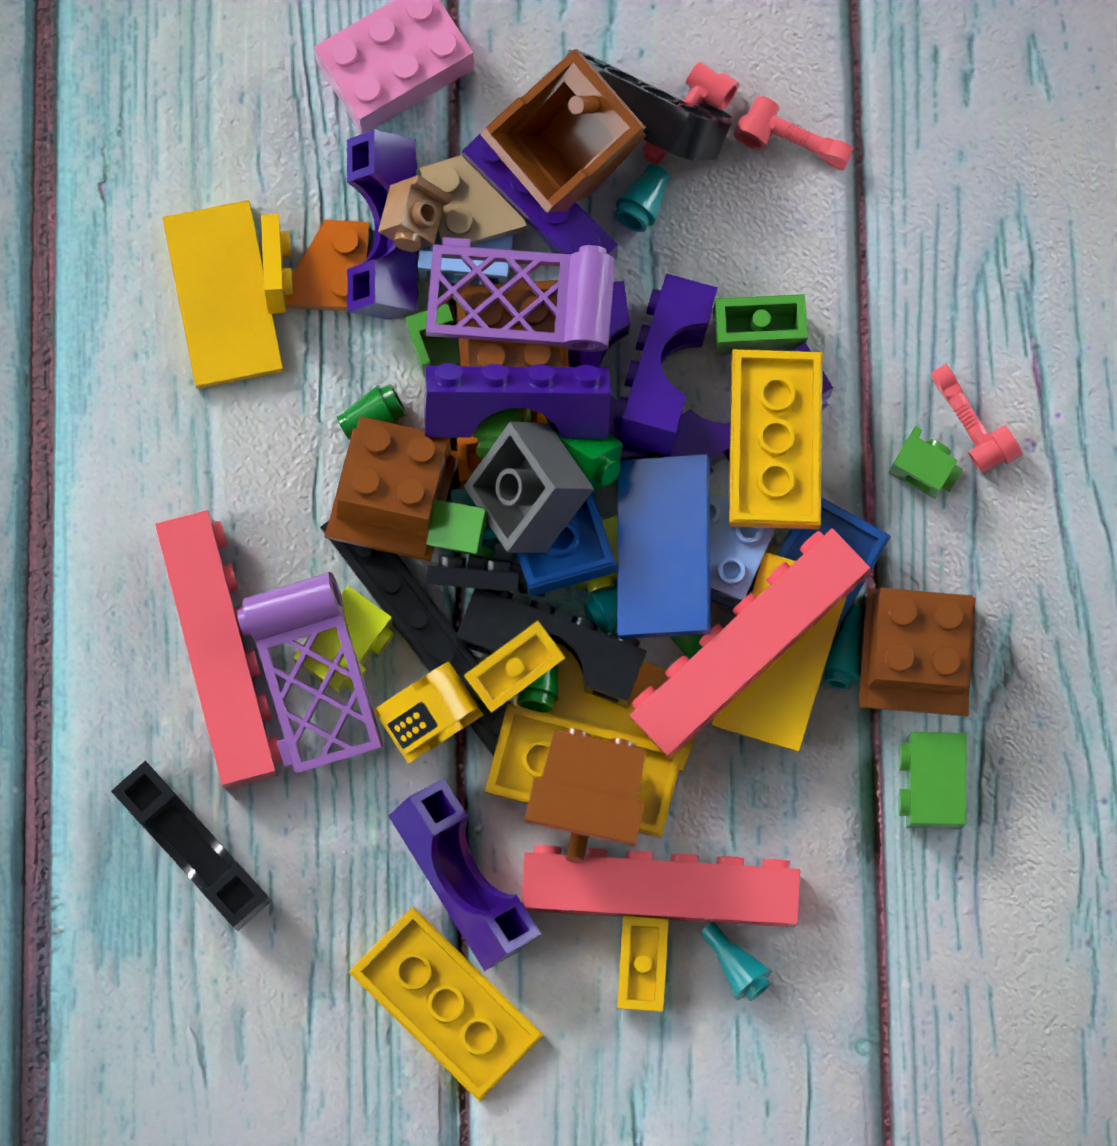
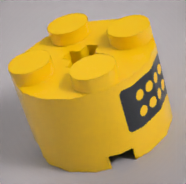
M449 661L373 710L408 764L483 716L479 706Z

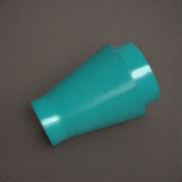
M649 164L641 176L616 201V219L625 227L636 232H644L648 226L654 225L666 185L671 178L669 173L658 165Z

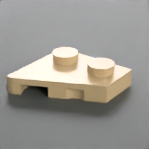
M462 155L419 167L421 177L452 196L450 204L444 205L438 227V234L442 245L443 237L470 239V247L527 231L524 218Z

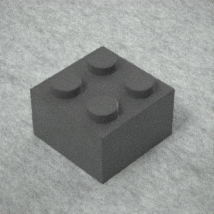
M509 422L463 486L475 505L488 511L487 523L507 552L546 553L594 490L550 424Z

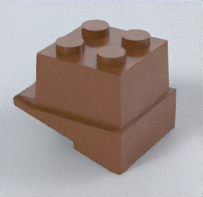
M574 49L524 96L518 97L484 128L480 135L547 213L567 211L577 200L590 198L646 137L643 132L646 127L578 49Z
M559 280L533 282L545 293ZM519 282L504 295L518 313H521L538 299L524 282ZM499 283L493 285L499 290L506 283ZM484 284L467 285L458 292L473 310L493 295ZM558 292L549 299L556 307ZM496 301L479 316L489 328L495 329L503 328L513 319L499 301ZM456 302L457 320L459 323L468 314ZM544 304L524 319L536 332L555 333L556 317ZM474 321L467 325L468 327H478ZM519 324L512 329L525 331ZM459 338L460 366L499 364L505 367H531L542 364L550 367H568V352L564 346Z
M360 416L357 429L353 428L330 519L324 535L325 538L431 562L435 547L426 545L435 500L449 502L458 469V452L450 450L449 438L426 437L424 430Z
M867 588L863 594L859 708L968 717L976 597H973V595L889 588Z
M565 729L564 732L554 730L541 779L534 778L524 823L571 832L566 860L573 863L584 862L589 836L635 847L645 803L638 800L646 750L637 748L635 743L625 739L614 738L608 742L591 738L589 733L579 729Z

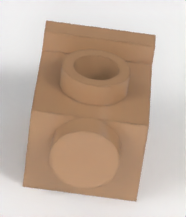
M419 175L390 185L378 232L394 241L396 247L405 251L415 252L431 246L436 239L444 205L450 204L452 196Z

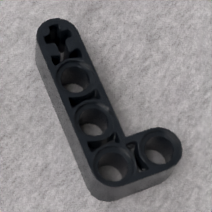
M581 52L646 127L643 130L646 135L644 140L687 160L706 161L718 159L734 119L733 116L704 103H687L596 57Z

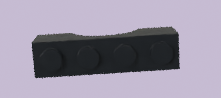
M474 589L456 635L458 645L490 656L538 620L552 640L567 649L577 660L583 675L584 692L627 707L647 650L639 648L641 643L639 640L620 639L617 636V632H615L614 637L597 632L598 625L580 617L573 616L571 622L554 616L556 611L554 608L538 601L530 600L527 606L511 600L513 593L510 591Z
M146 760L111 790L115 797L175 861L235 930L239 931L272 901Z

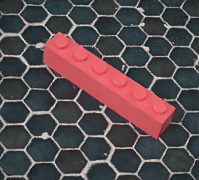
M205 510L156 523L155 526L221 784L225 790L277 777L276 764L283 763L277 744V736L268 738L264 721L272 719L266 693L257 695L253 677L261 676L255 650L246 651L242 637L244 633L237 616V610L242 609L243 606L237 608L234 606L231 591L239 589L232 563L224 565L220 548L228 546L221 520L213 522L209 511Z
M833 528L825 535L820 531L813 534L800 547L799 550L803 555L792 566L784 562L777 567L766 579L770 584L766 590L758 597L753 593L747 595L733 609L732 612L736 617L727 626L722 628L717 624L711 628V634H705L699 641L703 647L690 660L686 655L680 657L665 672L669 679L657 690L652 686L648 687L632 702L631 705L636 710L630 714L631 719L669 760L870 575V567Z
M535 845L534 853L524 852L521 902L528 912L611 917L631 916L677 921L795 927L798 924L800 869L790 868L789 860L763 859L761 867L745 866L744 858L733 856H718L717 864L698 863L699 856L695 854L674 853L671 854V861L653 860V853L647 851H626L625 858L607 857L606 849L586 848L584 862L573 863L566 860V855L561 854L562 847Z

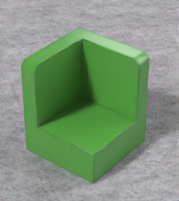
M448 304L438 308L436 324L454 325ZM428 310L405 318L407 330L423 377H425V366H440L442 364L460 366L458 338L426 336Z
M435 500L426 545L441 550L491 559L493 549L481 546L488 511L480 507Z

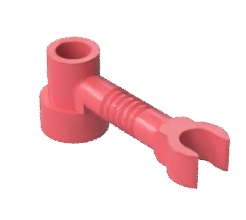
M699 62L687 77L686 84L692 89L683 101L687 103H707L724 110L734 98L739 88V82L726 73L719 75ZM648 141L642 148L646 152L643 157L655 165H659L668 153V151Z
M757 96L748 114L740 118L733 132L734 137L740 143L756 150H763L772 134L777 135L798 146L801 145L802 148L805 147V149L817 154L827 164L839 170H845L854 149L846 142L829 137L823 138L776 116L780 109L778 104L764 96Z
M947 363L931 372V378L945 400L948 401L958 419L961 420L960 422L976 446L968 451L981 474L1002 462L1009 464L1023 456L1017 440L1006 425L991 433L987 432L979 417L976 416V412L969 405L968 399Z

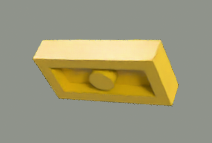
M279 214L261 215L264 291L268 314L286 313L285 295L294 294L292 269L284 268V258L292 257L290 231H281Z
M537 620L464 674V677L492 713L564 660L565 656Z
M623 916L617 1009L663 1012L669 919Z

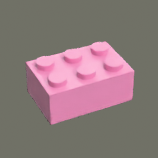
M393 0L314 47L317 65L361 134L371 131L474 70V53L440 0Z

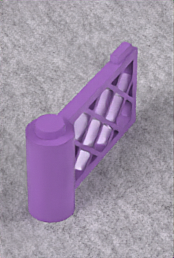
M443 237V245L433 244L426 336L556 345L582 352H600L609 348L615 259L606 254L607 250L605 248L585 245L579 248V252L573 254L475 248L470 247V239ZM442 258L461 259L471 272L452 286L441 274ZM472 260H479L483 262L476 266V264ZM494 262H506L517 275L498 290L484 275L483 271ZM517 263L529 265L522 269ZM540 265L560 266L559 281L545 293L528 276ZM477 277L493 295L473 310L458 292ZM523 280L538 299L521 313H518L504 295ZM440 284L447 290L441 297H439ZM558 292L556 307L549 299ZM452 297L468 314L455 326L436 324L438 308ZM496 301H499L513 317L501 329L489 328L479 317ZM544 304L556 317L555 333L536 332L524 319ZM474 321L478 327H468L467 325ZM519 324L525 331L512 329Z
M327 572L244 598L243 608L237 610L238 621L244 635H252L256 641L285 738L277 741L284 767L293 765L296 774L384 747L345 619L341 592L334 575L331 572ZM336 628L341 647L334 661L311 650L320 632ZM310 636L305 646L295 641ZM287 643L302 651L291 674L275 667L270 650L271 647ZM308 655L330 667L319 689L297 678ZM344 656L347 662L348 669L339 665ZM336 670L351 678L355 690L347 705L325 694ZM278 676L287 680L283 689ZM293 684L315 695L304 718L289 711L285 699ZM321 699L343 710L332 734L310 722ZM357 699L362 713L353 709ZM349 714L365 722L370 739L369 742L353 746L338 737ZM292 720L300 724L296 733L292 724ZM308 728L327 738L328 741L320 757L304 761L298 743L305 729ZM334 743L345 748L329 754Z

